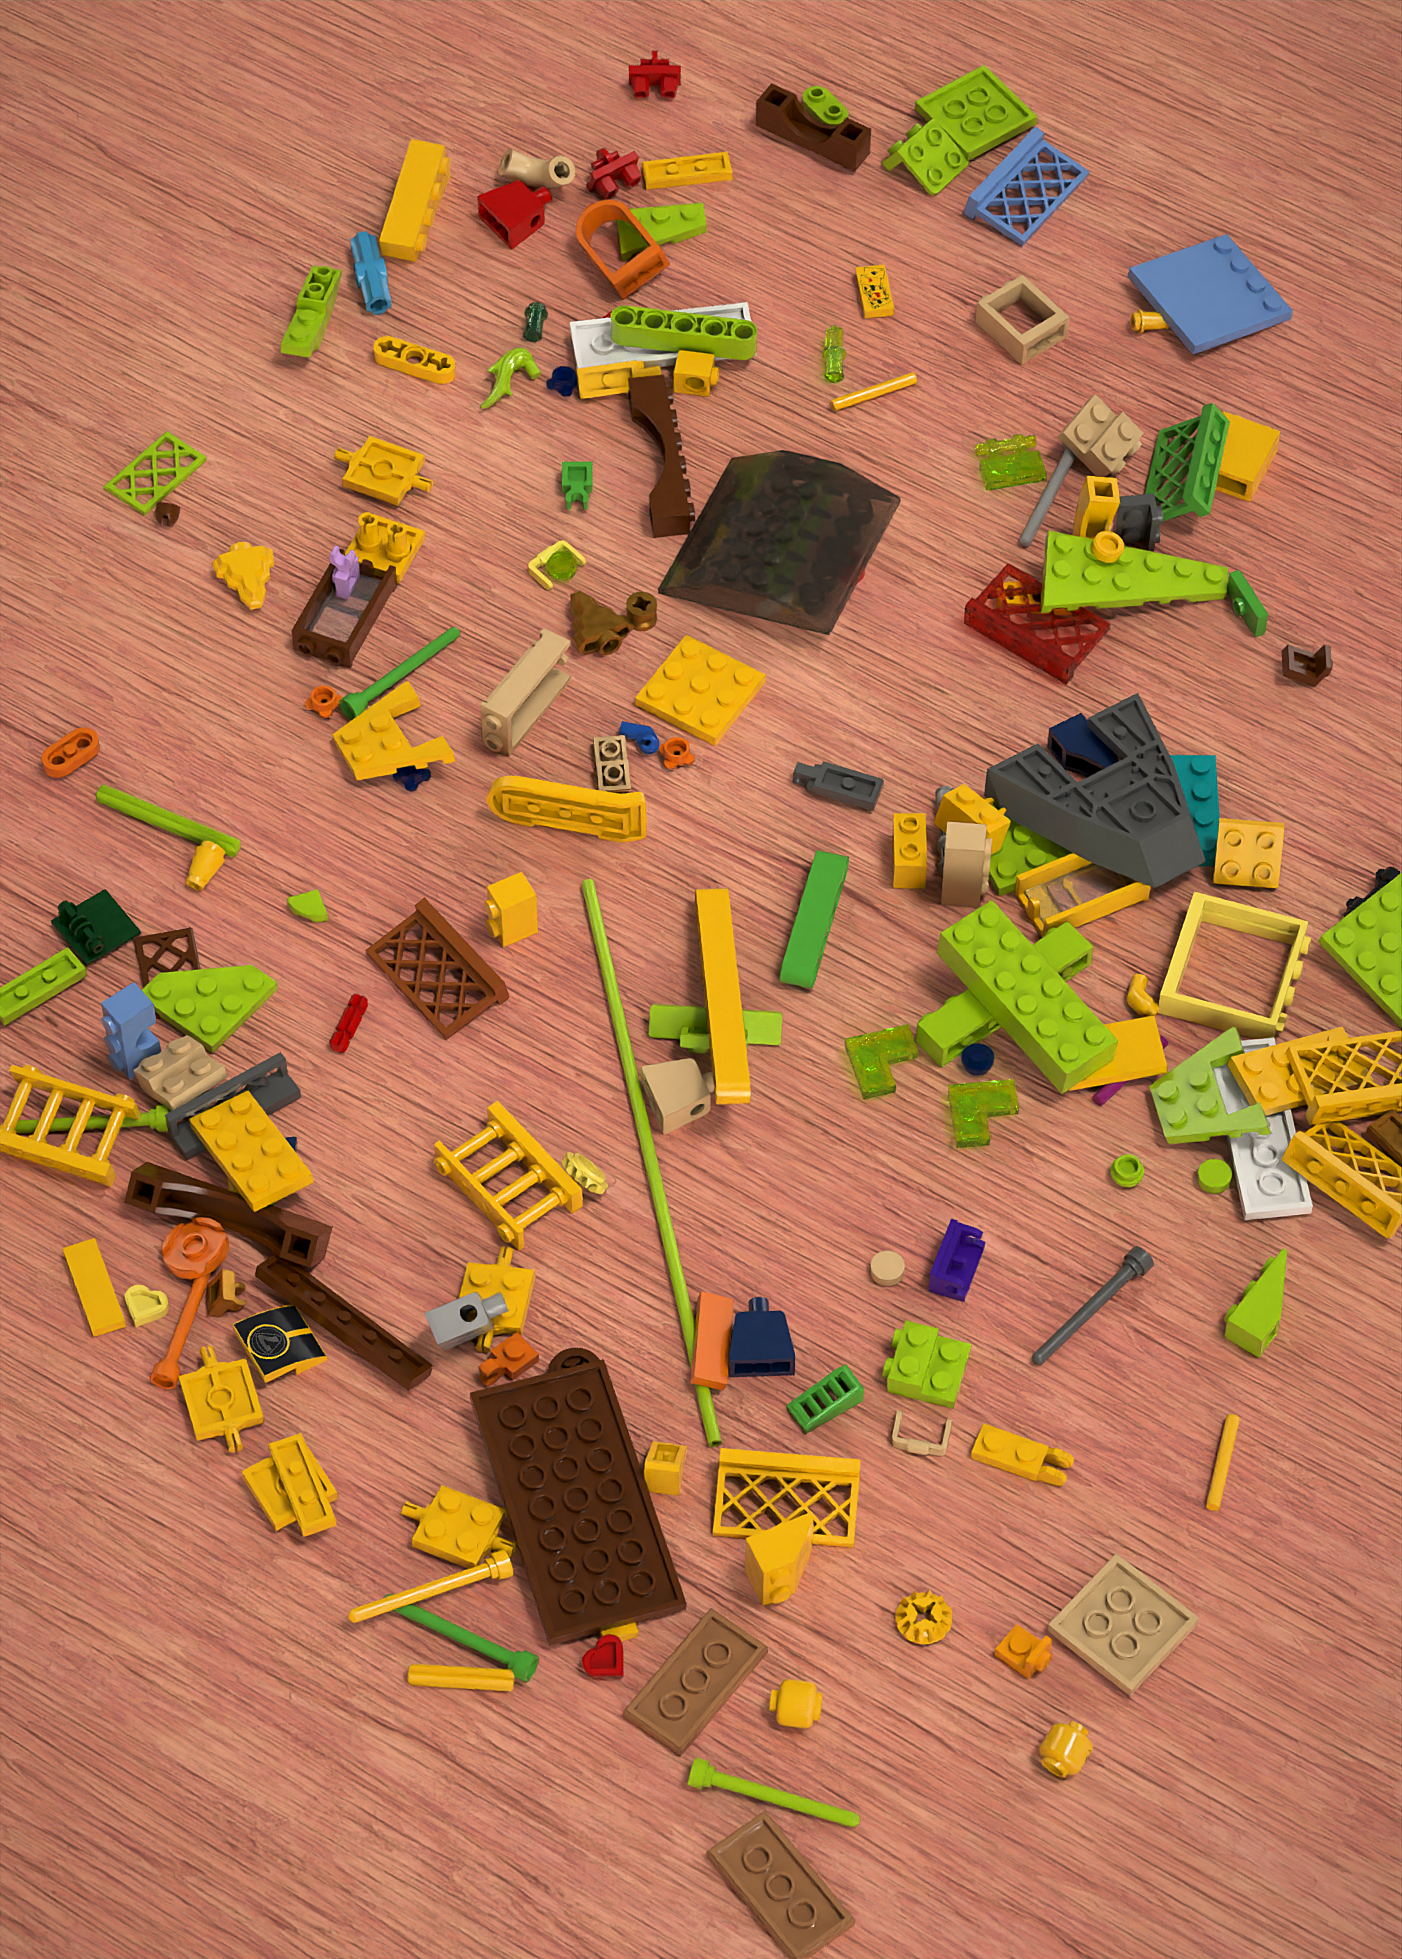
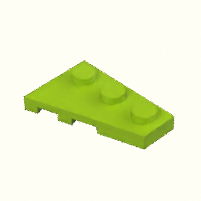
M703 203L629 209L658 245L669 241L675 244L707 232ZM616 220L623 262L632 259V254L647 249L648 245L629 223Z

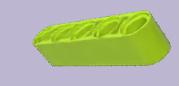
M627 305L618 306L611 312V339L621 346L670 352L684 350L715 354V357L736 360L751 359L757 352V327L748 320Z

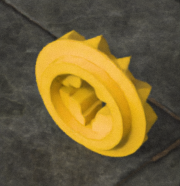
M930 1589L925 1593H918L914 1590L910 1596L902 1597L896 1609L895 1621L898 1630L906 1639L918 1644H932L948 1634L952 1625V1610L945 1602L943 1596L938 1597L932 1594ZM932 1609L930 1614L932 1621L923 1619L921 1622L918 1621L916 1623L918 1610L924 1613Z

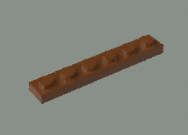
M274 1254L256 1267L255 1277L406 1390H411L431 1375L432 1364L295 1262Z

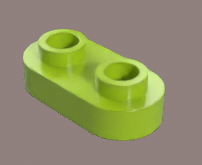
M812 86L803 92L802 107L817 121L827 125H838L846 117L848 118V110L828 89L821 86Z

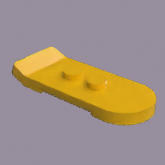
M503 776L491 783L486 801L491 811L498 817L514 824L530 827L539 825L597 835L600 839L620 843L642 840L647 836L646 801L643 792L617 794L521 776Z

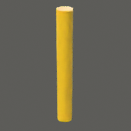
M914 372L832 399L830 400L831 408L833 411H837L917 384V377Z
M1228 1414L1226 1416L1206 1502V1508L1211 1511H1218L1220 1509L1240 1421L1239 1416L1235 1414Z

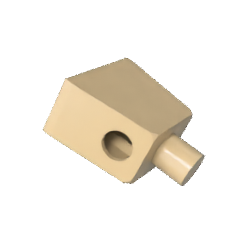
M687 1058L641 1067V1086L663 1135L710 1112V1093L714 1092L712 1071L701 1074L694 1059Z

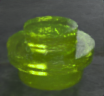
M557 551L547 561V573L556 580L570 579L577 572V561L571 553Z

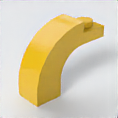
M1086 477L1076 507L1073 527L1074 536L1094 540L1098 533L1111 531L1113 518L1120 504L1117 478Z

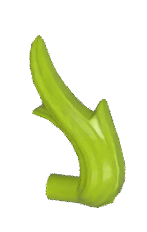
M517 347L508 351L487 370L488 373L495 374V385L489 397L481 404L480 407L482 409L493 406L504 394L512 396L510 380L514 371L525 368L531 379H536L542 374L532 354L527 349Z

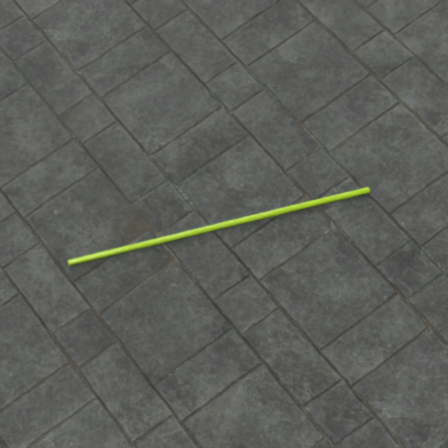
M586 879L581 883L692 1370L695 1335L694 1317L594 880ZM695 1384L708 1446L718 1447L722 1444L710 1387Z

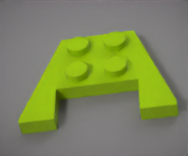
M1236 1027L1228 1029L1149 1086L1168 1144L1208 1141L1211 1139V1136L1220 1135L1239 1138L1243 1137V1133L1257 1132L1258 1135L1271 1133L1261 1103L1231 1114L1227 1113L1214 1068L1227 1064L1233 1056L1245 1053Z

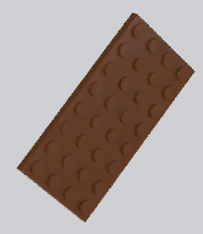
M604 1359L470 1392L471 1405L549 1645L686 1610L687 1603Z

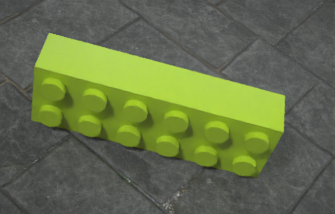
M993 900L940 932L936 953L1061 1094L1113 1061L1118 1040Z

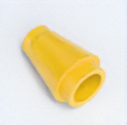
M202 841L200 846H196L185 883L192 889L202 891L224 864V849L210 841Z

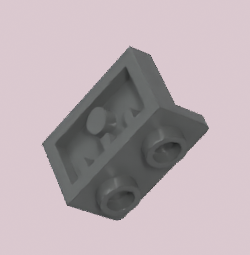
M1155 495L1119 496L1120 504L1115 513L1112 532L1119 535L1124 543L1132 544L1145 541L1146 550L1154 552L1155 543L1160 542L1159 525L1163 523L1162 507L1156 506Z

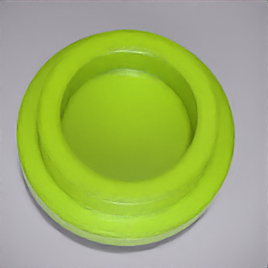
M1125 1154L1118 1157L1112 1163L1110 1174L1113 1181L1118 1185L1133 1187L1142 1181L1144 1166L1136 1156Z

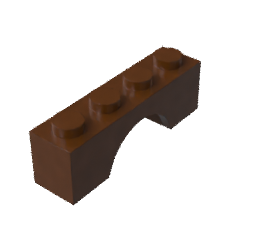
M772 83L756 101V126L853 171H856L870 154L871 128L847 117L838 125L821 123L803 109L796 94Z

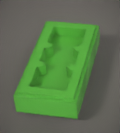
M1237 570L1229 573L1227 594L1232 601L1235 613L1238 616H1242L1255 638L1264 635L1268 620L1266 609L1242 572Z

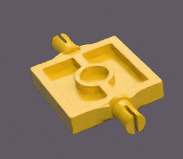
M369 436L364 445L354 453L340 447L335 451V460L349 464V469L342 478L343 487L398 506L406 492L412 487L427 491L428 493L433 487V480L418 476V473L425 464V456L415 451Z
M505 1246L500 1247L496 1264L467 1263L459 1298L477 1292L483 1299H486L501 1292L509 1309L508 1312L492 1318L494 1329L479 1335L476 1350L483 1353V1349L485 1353L490 1352L493 1335L514 1334L516 1332L522 1335L536 1275L534 1269L510 1266L514 1250L508 1246L507 1250ZM472 1310L467 1314V1322L476 1319L477 1311Z
M207 1345L210 1358L207 1355L205 1346L202 1347L199 1352L204 1366L195 1372L179 1376L180 1386L196 1440L200 1441L218 1435H225L229 1452L235 1453L233 1440L235 1441L237 1451L243 1449L238 1431L264 1423V1416L246 1358L233 1362H218L214 1347Z
M441 1485L435 1498L426 1508L412 1504L409 1501H406L405 1505H403L401 1515L420 1521L419 1527L412 1538V1547L468 1569L480 1565L483 1558L492 1550L499 1551L505 1549L509 1557H512L516 1550L517 1544L515 1542L498 1537V1530L506 1517V1510L504 1508Z

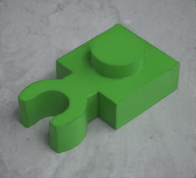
M562 462V493H566L567 510H571L572 502L576 500L583 503V510L588 509V493H593V462Z

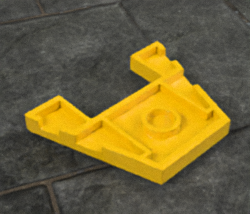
M409 681L401 684L332 734L336 747L356 780L397 773V768L414 765L416 769L428 767V762L443 760L444 764H449L456 761L454 753L443 735L412 748L395 722L394 717L421 707L419 697Z

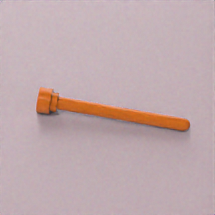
M211 1273L194 1279L165 1358L161 1359L153 1367L150 1380L160 1388L174 1389L178 1383L179 1376L181 1375L178 1360Z

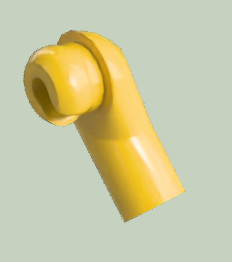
M1134 974L1127 995V1004L1139 1015H1144L1145 1017L1156 1015L1159 1005L1145 992L1148 978L1143 974Z

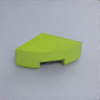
M318 889L287 898V905L295 915L309 918L312 922L328 921V914Z

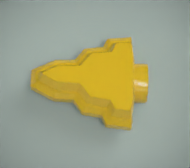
M247 542L235 543L230 546L227 553L219 555L212 562L214 572L217 578L224 579L228 588L237 590L240 600L251 610L262 608L266 596L264 584L270 579L269 569L274 566L273 551L265 546L252 547Z

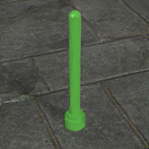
M451 627L361 693L347 694L339 700V706L343 714L350 720L359 716L368 707L370 701L460 636V630L457 627Z
M387 1594L384 1596V1598L391 1596L393 1594ZM414 1604L393 1610L508 1665V1669L513 1670L514 1677L524 1682H528L537 1669L539 1656L527 1650L523 1652L517 1650L514 1653Z

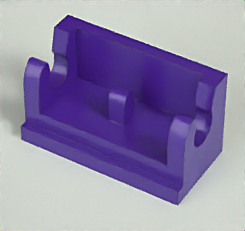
M951 1218L930 1272L929 1292L965 1302L985 1249L986 1242L980 1240L983 1235L981 1230L959 1223L958 1220Z

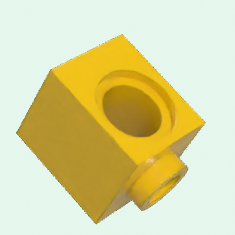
M679 350L674 369V393L710 397L712 385L717 386L719 379V368L714 367L715 354Z

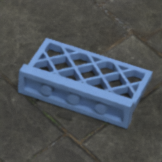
M1034 127L970 194L963 213L972 220L976 216L980 217L1022 247L1084 182L1090 172L1044 141L1045 133L1037 127ZM1043 151L1053 159V163H1039L1038 155ZM1061 170H1070L1078 176L1075 179H1063ZM1035 171L1037 180L1023 181L1021 173ZM1041 171H1055L1057 180H1043ZM1059 187V197H1046L1045 188ZM1024 188H1039L1040 197L1026 198ZM1019 189L1020 198H1006L1005 190ZM1028 205H1042L1043 214H1030ZM990 206H1002L1004 215L995 216L987 211ZM1008 206H1022L1024 215H1010ZM1026 222L1027 231L1022 235L1012 228V223Z

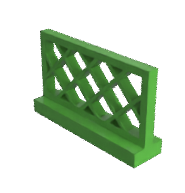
M1214 403L1203 406L1201 416L1159 430L1145 494L1155 495L1156 506L1163 503L1161 506L1163 521L1192 511L1199 517L1209 515L1211 512L1230 421ZM1198 428L1197 433L1193 436V438H1191L1190 436H1191V435L1196 431V429ZM1177 436V437L1167 446L1168 439ZM1187 440L1188 443L1176 454L1177 449ZM1193 451L1192 456L1187 461H1185L1188 455ZM1172 456L1173 459L1162 469V465ZM1180 464H1183L1172 477L1169 476ZM1188 474L1187 479L1181 485L1180 482ZM1167 479L1168 482L1156 493L1157 488ZM1175 487H1178L1167 500L1164 499ZM1183 497V500L1185 502L1176 505L1179 502V500Z

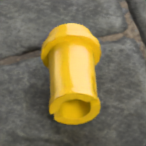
M1138 309L1135 313H1131L1130 324L1133 331L1143 333L1144 330L1169 329L1168 324L1157 311L1143 312L1142 309Z

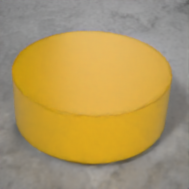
M1102 531L1095 536L1091 550L1098 560L1105 563H1113L1120 558L1124 550V542L1116 533Z

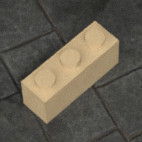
M947 821L941 905L980 908L981 895H987L992 847V838H986V824Z

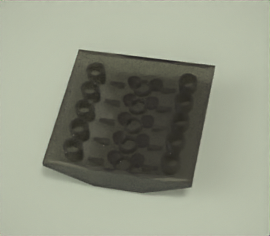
M787 450L731 458L660 584L658 594L830 635L896 512L901 499L899 496L845 465L830 460Z

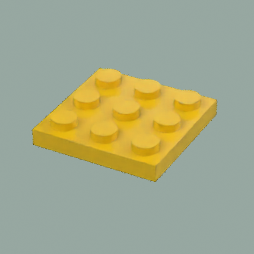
M685 635L635 697V705L716 746L766 683V674Z

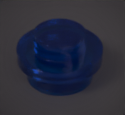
M971 1044L962 1052V1065L972 1075H983L994 1065V1053L991 1048L984 1044Z

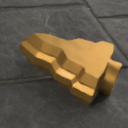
M581 590L570 594L571 613L575 618L572 623V629L575 633L572 641L578 653L588 655L599 651L602 655H609L617 651L622 644V640L634 629V625L625 615H617L611 607L600 606L594 597Z

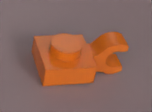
M516 1332L490 1350V1359H487L478 1367L482 1372L478 1378L486 1387L493 1385L505 1374L511 1380H514L539 1362V1354Z

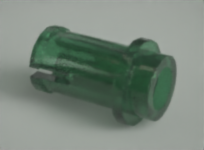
M532 302L526 307L524 312L526 324L523 337L527 341L537 342V339L541 341L543 337L544 321L548 318V311L544 304Z

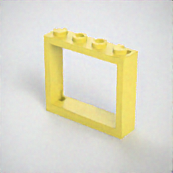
M1194 892L1160 994L1158 1013L1223 1031L1236 1027L1239 1035L1253 1039L1275 1038L1276 1032L1283 1033L1287 1014L1282 1013L1284 1006L1291 1007L1296 988L1291 987L1292 980L1299 981L1304 962L1299 961L1301 953L1307 955L1311 938L1306 936L1308 921ZM1201 921L1292 945L1269 1018L1178 994Z

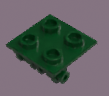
M106 889L77 906L73 902L62 901L57 907L59 910L58 917L51 920L52 925L86 966L141 934L140 929Z

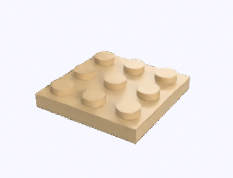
M1116 1553L1048 1624L1047 1631L1131 1696L1198 1625L1199 1617Z

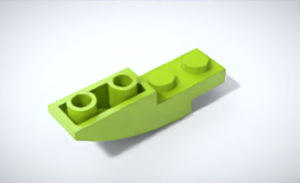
M312 266L297 297V310L281 341V353L310 358L313 350L319 349L335 304L342 270L332 269L327 266Z

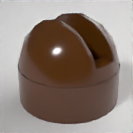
M157 502L155 508L156 521L162 525L165 518L168 519V526L175 524L179 518L181 507L170 503Z

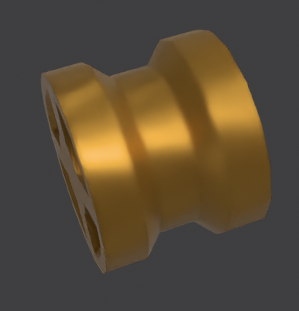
M644 591L633 593L628 597L626 617L634 625V630L648 631L652 629L657 623L656 598Z

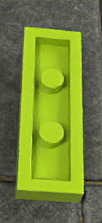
M67 947L0 987V1021L4 1026L85 978L87 976L86 968Z

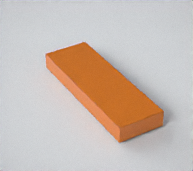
M703 1291L698 1296L690 1383L722 1391L727 1386L734 1299Z

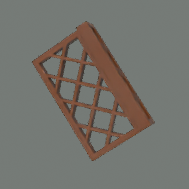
M424 897L414 905L416 911L365 951L372 961L447 1040L494 1002L501 1005L510 996L505 982ZM418 924L423 929L422 940H405L406 932L414 925ZM386 947H398L396 960H384L378 953ZM404 947L421 948L419 960H402ZM441 948L443 951L442 961H425L426 949ZM401 968H418L416 981H402L400 979ZM424 968L441 969L439 982L422 981ZM446 969H460L463 972L462 982H445ZM421 989H438L436 1002H422L420 1000ZM443 990H461L459 1003H442ZM466 990L481 991L485 995L476 1004L465 1003ZM441 1010L458 1011L457 1019L445 1027L439 1021Z

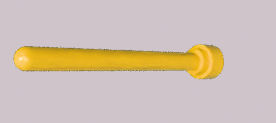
M505 1549L491 1553L490 1558L484 1560V1564L353 1608L348 1613V1619L353 1623H357L487 1577L491 1580L497 1578L498 1581L512 1577L513 1568L510 1558Z

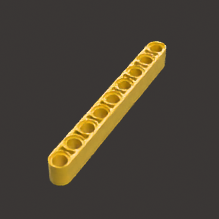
M728 888L695 889V913L716 1105L750 1104V1076Z

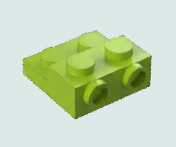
M905 1320L903 1330L896 1328L891 1348L896 1349L894 1358L887 1357L882 1377L888 1378L887 1392L954 1409L972 1344L938 1336V1328Z

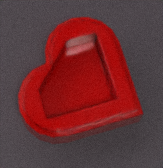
M606 1634L600 1637L596 1648L588 1650L583 1656L582 1665L585 1672L595 1677L624 1676L623 1643L620 1638L613 1634Z

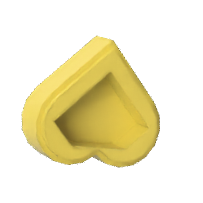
M138 1284L128 1288L125 1293L126 1306L135 1327L160 1319L168 1313V1298L161 1291H150L146 1286Z

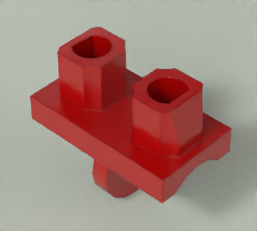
M652 50V59H640V65H629V85H632L634 97L646 98L649 96V85H661L662 97L675 98L678 85H681V65H669V59H658V50Z
M605 148L597 150V160L591 163L594 171L590 173L591 181L586 183V187L590 192L597 190L602 198L607 200L619 191V187L614 180L621 177L627 188L637 185L642 178L637 167L639 156L633 151L620 158L617 151L609 153Z

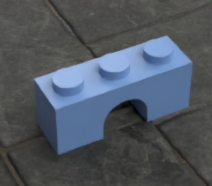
M135 982L101 1003L103 1012L101 1022L106 1030L104 1040L110 1052L107 1055L108 1061L115 1071H122L129 1080L135 1077L133 1070L139 1066L143 1059L161 1052L160 1041L148 1029L156 1023L154 1004Z

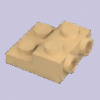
M1094 394L1085 402L1057 437L1096 477H1105L1108 474L1115 476L1126 465V462L1123 460L1125 455L1131 456L1141 447L1142 443L1138 439L1143 435V432L1124 412L1115 415Z
M188 1035L169 1042L165 1050L157 1055L143 1059L139 1066L133 1070L142 1091L172 1111L195 1099L228 1077L224 1066L209 1057L204 1046Z

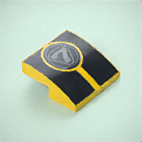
M294 1305L270 1309L232 1324L233 1332L265 1383L291 1370H294L298 1375L327 1360V1355Z

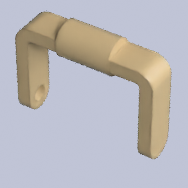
M897 1410L892 1434L893 1447L927 1456L928 1454L936 1456L946 1454L952 1419H947L943 1443L938 1445L917 1439L899 1438L903 1411Z

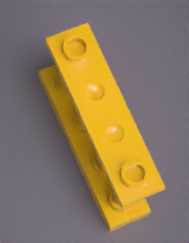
M11 1064L9 1071L14 1080L19 1083V1086L4 1122L0 1125V1152L112 1187L117 1174L111 1164H109L108 1157L125 1116L136 1120L140 1119L141 1113L136 1103H134V1099L120 1093H116L114 1097L42 1074L41 1070L31 1065H23L21 1068ZM32 1087L50 1092L34 1134L29 1135L28 1138L17 1135L15 1128ZM63 1097L79 1101L81 1104L65 1143L61 1144L58 1148L49 1145L46 1138ZM94 1106L111 1111L112 1114L96 1153L91 1154L90 1157L80 1155L77 1147Z
M496 1101L487 1107L488 1123L485 1129L451 1152L440 1141L434 1144L435 1159L433 1161L437 1170L443 1176L448 1175L496 1226L500 1237L506 1243L511 1242L520 1251L524 1248L523 1229L557 1205H564L572 1214L583 1207L582 1188L501 1103ZM494 1138L497 1140L501 1139L507 1145L508 1149L472 1174L460 1163ZM515 1160L518 1162L522 1161L528 1167L529 1172L494 1196H491L481 1185ZM536 1182L538 1184L543 1183L550 1190L549 1195L514 1219L502 1207Z

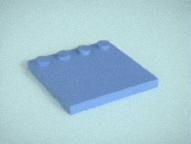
M1228 234L1129 268L1127 276L1152 307L1162 315L1164 321L1192 354L1291 320L1293 310Z

